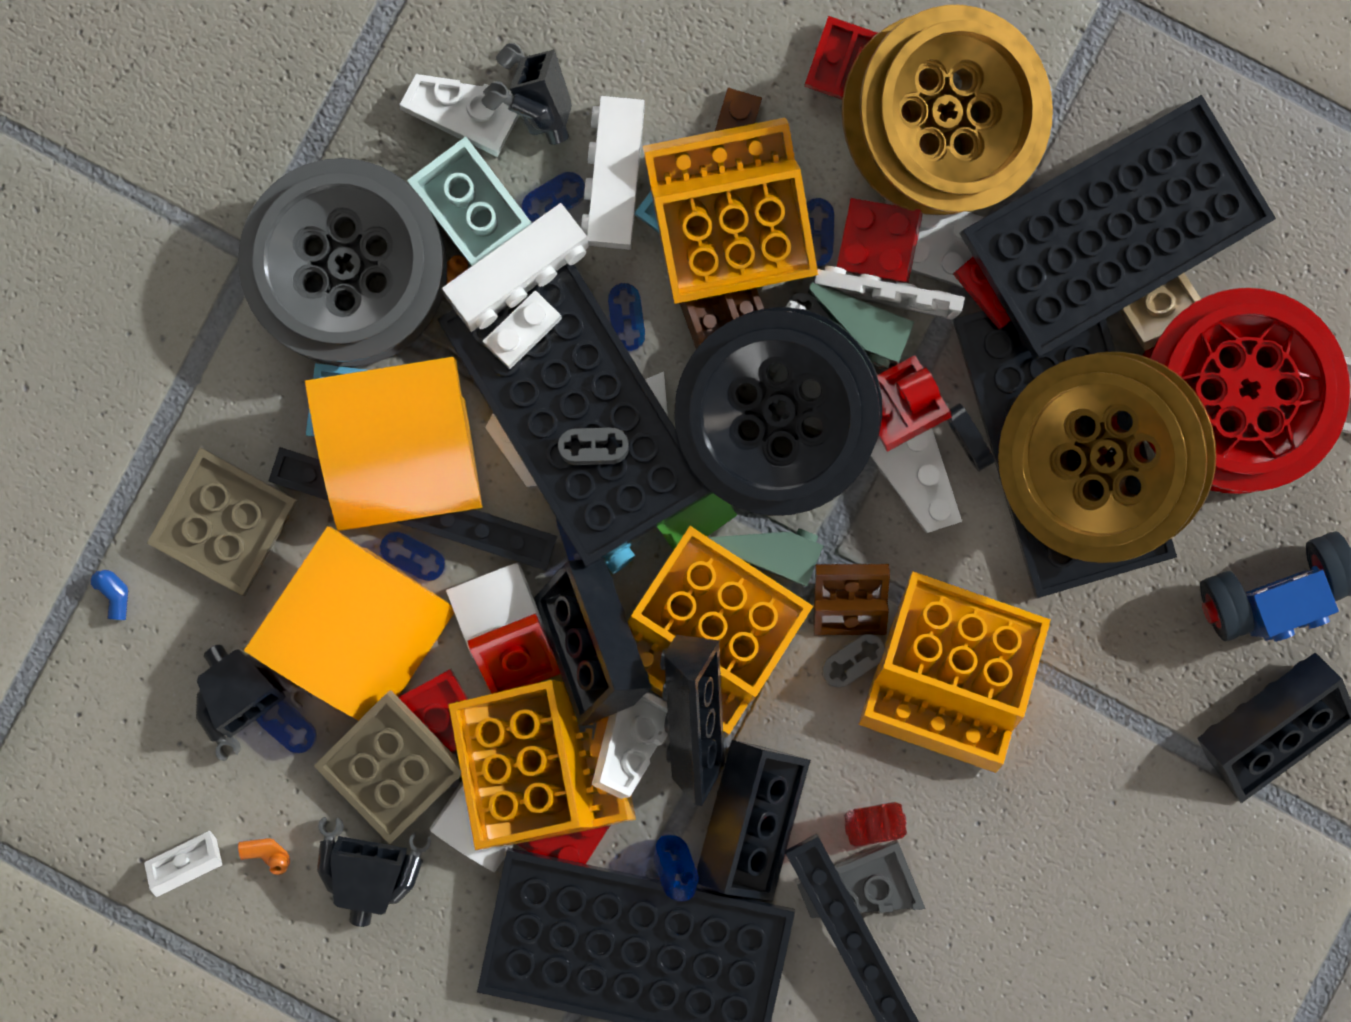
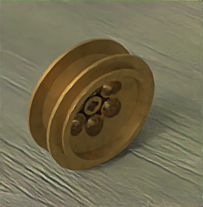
M967 5L932 7L900 19L878 32L865 45L854 61L848 74L842 99V124L845 140L850 155L862 176L871 187L890 202L911 211L920 209L921 213L925 215H949L989 207L1009 197L1029 179L1040 163L1048 144L1052 126L1053 105L1050 83L1041 59L1033 46L1016 27L1005 19L987 10ZM920 72L927 77L928 86L926 90L919 84L918 77ZM954 73L958 74L962 80L960 90L953 83ZM904 104L911 111L909 122L903 118L901 113ZM972 105H974L979 112V119L977 122H975L972 119L970 114ZM938 107L942 108L941 112L937 111ZM941 114L944 115L943 120L939 118ZM921 137H924L928 142L929 148L926 154L919 147ZM955 137H958L962 142L960 154L954 148Z
M1100 352L1072 358L1047 369L1020 393L1006 417L1001 432L998 456L999 472L1005 495L1012 510L1027 530L1049 548L1074 559L1098 563L1119 562L1153 551L1175 537L1195 518L1203 506L1213 482L1216 466V443L1209 416L1202 402L1193 389L1174 371L1161 363L1141 355L1126 352ZM1120 411H1126L1132 416L1133 425L1129 431L1123 430L1117 424V415ZM1084 415L1090 416L1095 421L1096 429L1092 435L1085 434L1080 427V422ZM1143 441H1149L1155 446L1156 455L1153 460H1146L1141 456L1139 448ZM1114 448L1117 454L1113 457L1114 460L1107 462L1104 456L1108 453L1107 450ZM1069 450H1075L1081 456V465L1078 469L1070 467L1067 463L1066 456ZM1128 475L1135 476L1140 480L1141 491L1139 494H1132L1127 490L1125 480ZM1092 479L1098 480L1104 487V495L1100 499L1095 498L1089 492L1088 487Z

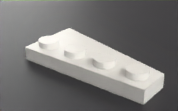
M825 266L824 270L818 269V275L814 278L815 284L850 297L954 320L962 312L965 300L963 296L952 295L951 293L939 290L920 289L909 283L896 282L894 284L883 282L882 278L874 275L861 274L860 277L846 275L845 269L834 266Z

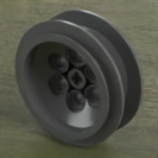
M335 158L314 161L302 165L279 178L262 194L252 208L241 234L238 253L241 286L248 305L260 324L275 339L296 353L310 360L333 366L353 367L373 364L392 357L407 348L426 330L433 320L444 295L442 288L446 285L448 264L445 242L434 216L423 199L407 182L393 172L379 165L357 159ZM347 221L354 222L356 226L354 234L349 238H340L338 235L340 225ZM314 239L322 240L324 243L323 251L317 256H309L307 254L308 244ZM378 239L385 240L387 242L386 252L378 257L370 255L369 248L371 243ZM349 258H351L350 262L354 265V269L350 273L345 270L344 274H342L343 270L339 267V263L343 259L348 262ZM315 275L322 276V288L318 292L309 293L306 288L308 279ZM375 276H385L387 279L386 288L380 293L370 292V280ZM347 293L353 294L355 304L352 309L340 311L337 305L340 296Z

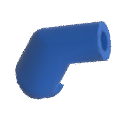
M96 571L91 577V585L109 600L107 619L126 620L129 592L127 585L112 571Z

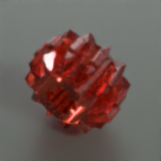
M897 802L853 809L844 815L845 832L848 835L849 843L853 846L902 839L907 834L906 815L903 813L902 804Z

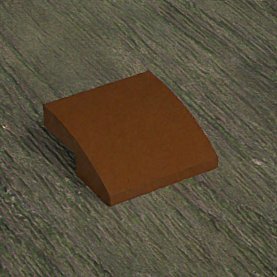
M757 288L679 303L696 349L709 335L726 323L746 313L764 309Z
M815 564L814 635H887L889 564Z

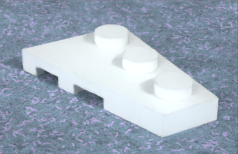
M932 428L888 452L880 439H877L871 458L926 533L962 522Z
M647 692L634 706L609 716L592 781L593 786L620 799L631 796L650 765V757L657 746L663 744L668 735L664 729L665 717L668 712L667 702Z

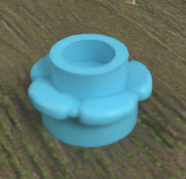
M630 543L605 557L606 565L613 574L619 572L635 558L636 555L630 549Z

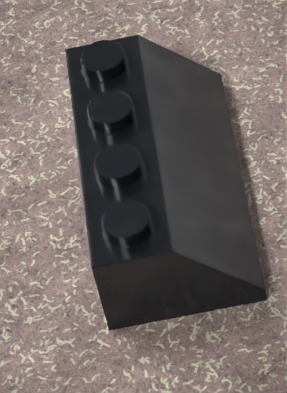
M602 559L586 568L582 560H568L534 599L579 726H586L634 706L652 687L605 560Z
M676 635L669 647L664 648L660 661L661 669L665 670L666 677L662 697L663 701L667 702L668 709L664 729L665 732L669 733L670 741L667 747L666 760L668 763H671L672 779L695 805L702 806L725 765L719 640Z
M1315 652L1305 660L1295 664L1289 672L1278 680L1266 685L1260 693L1249 701L1240 704L1234 712L1223 720L1211 725L1197 739L1207 759L1237 800L1243 803L1351 724V699L1343 679Z
M736 740L731 741L693 882L723 894L773 901L785 857V850H787L811 760Z

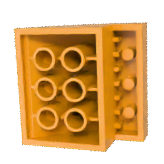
M785 117L642 146L674 304L818 275L801 169L794 157L790 127Z
M454 357L305 380L318 456L337 531L483 508L466 400L461 395L457 364Z
M327 526L244 651L309 693L359 721L390 690L397 697L400 696L455 613L449 602L370 549L362 548L334 528Z
M689 526L627 622L633 638L636 640L637 649L644 668L649 675L652 687L650 690L661 697L666 681L665 670H662L660 666L661 655L664 648L669 647L676 635L719 640L724 738H726L733 730L748 704L758 695L813 606L698 530Z
M912 571L884 645L885 650L880 663L877 665L858 725L996 773L1004 764L1012 731L1025 716L1051 619Z
M549 680L449 704L475 850L534 841L636 820L632 795L620 799L592 785L609 716L594 722L597 723L594 739H592L593 729L586 728L585 732L580 733L564 682Z

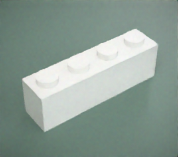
M601 96L600 106H593L591 128L598 129L596 142L589 143L588 164H594L593 178H586L584 200H591L590 213L582 215L581 229L587 236L589 246L631 250L645 110L644 100Z
M560 203L442 288L445 298L471 332L478 327L484 329L497 319V313L507 306L513 308L520 304L527 297L526 292L537 284L541 287L553 280L557 275L556 271L567 263L573 265L581 260L586 254V249L589 248L587 236L562 203Z

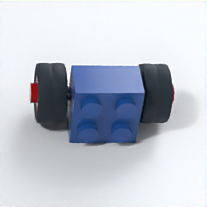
M1334 531L1309 540L1306 543V556L1310 570H1303L1247 592L1244 591L1240 581L1231 571H1225L1200 582V592L1203 601L1202 609L1208 623L1212 624L1214 630L1223 641H1230L1250 633L1251 636L1263 637L1265 641L1273 639L1274 642L1294 636V628L1308 626V629H1312L1329 623L1330 619L1328 616L1339 612L1335 601L1351 596V548L1345 538L1339 532Z

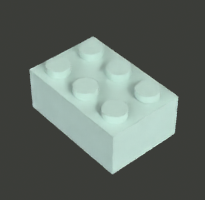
M466 136L407 180L471 266L532 224Z

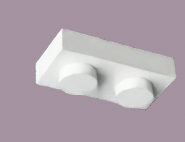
M535 290L483 340V343L501 362L511 369L562 317Z
M211 831L144 862L149 889L156 897L223 865L217 839Z

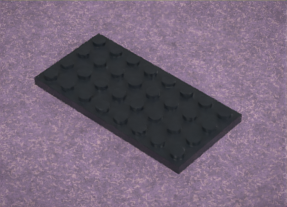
M1200 95L963 229L959 234L1034 360L1257 231L1275 220L1276 217L1204 97Z
M567 263L556 271L557 275L548 284L541 287L537 284L526 292L527 297L520 303L522 304L536 290L561 315L562 319L511 369L484 345L483 340L520 304L513 308L507 306L497 313L498 317L491 325L484 329L478 327L472 332L454 309L437 320L584 565L588 568L713 494V492L698 479L690 468L679 445L674 425L574 264L569 265ZM617 428L627 436L629 450L625 459L619 463L571 465L560 456L558 442L561 435L571 429ZM609 437L607 444L596 445V448H607L608 453L613 455L616 454V448L622 447L623 444H618L615 437ZM578 438L572 439L571 445L565 446V449L571 451L572 456L579 455V449L591 448V445H581Z
M984 311L953 320L1000 481L998 456L1001 432L1006 417L1017 397L1037 376L1061 362L1100 352H1116L1106 319L1034 360L1012 321L998 329ZM1120 411L1117 415L1119 427L1127 431L1131 429L1133 419L1128 412ZM1084 415L1081 419L1080 427L1085 434L1092 435L1095 432L1096 424L1090 416ZM1142 442L1139 451L1141 456L1144 459L1148 460L1145 447ZM1114 448L1107 450L1108 453L1104 456L1107 462L1114 460L1113 457L1117 454ZM1069 450L1066 456L1070 467L1074 469L1080 467L1082 459L1077 451ZM1128 475L1125 480L1127 490L1132 494H1139L1141 491L1140 480L1135 476ZM1092 479L1088 487L1089 492L1095 498L1100 499L1104 495V487L1101 482ZM1005 495L1035 598L1177 558L1172 538L1151 552L1125 561L1098 563L1071 558L1049 548L1031 534L1018 519Z
M508 847L477 993L612 1022H771L795 909Z

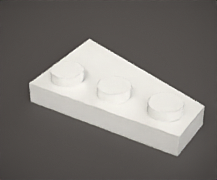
M419 74L415 75L400 103V110L459 139H463L466 136L472 145L498 157L519 117V114L508 110V105L504 103L496 110H490L482 104L481 100L485 96L483 91L489 86L487 84L483 86L463 84L460 80Z

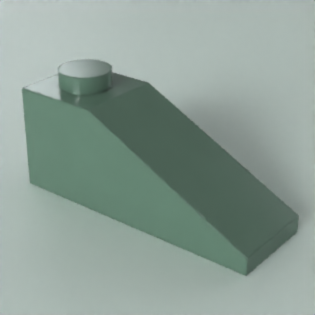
M811 283L807 294L816 299L833 322L844 328L858 341L869 356L872 364L887 369L889 364L895 366L899 363L914 321L819 284Z
M798 528L796 534L792 532L708 537L743 561L802 586L808 585L824 546L816 543L817 535Z

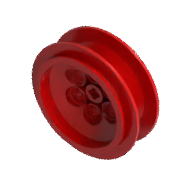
M1235 288L1208 295L1179 313L1165 328L1155 347L1145 350L1142 355L1174 371L1193 389L1202 402L1209 416L1216 443V466L1210 491L1228 494L1252 493L1274 489L1301 478L1315 468L1331 451L1341 434L1347 418L1350 403V379L1347 363L1337 339L1329 327L1312 310L1299 301L1275 291L1260 288ZM1222 349H1226L1233 354L1234 364L1231 368H1226L1220 363L1219 354ZM1259 349L1267 351L1271 357L1268 368L1260 366L1256 360ZM1204 381L1211 382L1215 386L1216 395L1213 400H1207L1201 393V385ZM1278 381H1283L1289 387L1290 392L1286 400L1279 398L1276 394L1275 387ZM1249 384L1252 392L1242 397L1239 389ZM1223 413L1230 414L1235 421L1234 429L1230 433L1223 430L1220 425V418ZM1260 413L1267 414L1271 419V428L1268 432H1264L1258 427L1257 418ZM1147 441L1149 446L1156 455L1155 446L1151 442Z

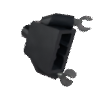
M506 44L496 56V60L502 67L508 70L518 63L510 86L512 95L509 94L507 87L502 82L495 81L483 91L485 96L481 100L482 104L490 110H496L504 103L508 105V110L522 116L530 134L538 135L545 133L551 145L566 141L569 138L566 124L572 103L555 49L524 56L522 49L517 44Z
M220 644L210 647L204 653V658L210 668L197 678L200 690L196 698V719L212 742L216 741L218 744L215 753L219 760L226 761L228 759L227 754L223 751V745L231 746L234 753L238 755L241 746L239 741L233 736L286 698L284 691L287 690L290 693V699L294 706L303 707L294 698V694L298 690H306L269 668L250 654L246 655L240 649L227 654L223 645ZM306 691L308 695L312 698V694Z
M323 817L318 824L319 831L324 835V840L320 841L317 872L327 891L333 894L334 905L339 908L350 909L349 922L358 927L368 926L371 923L372 913L378 915L385 914L389 904L399 903L413 889L423 860L420 858L421 854L429 849L431 838L430 836L428 837L427 845L424 848L418 849L413 845V839L417 831L414 832L409 839L412 850L410 854L406 855L407 848L339 836L343 831L344 825L343 821L338 817L336 818L335 830L329 833L326 830L327 818Z

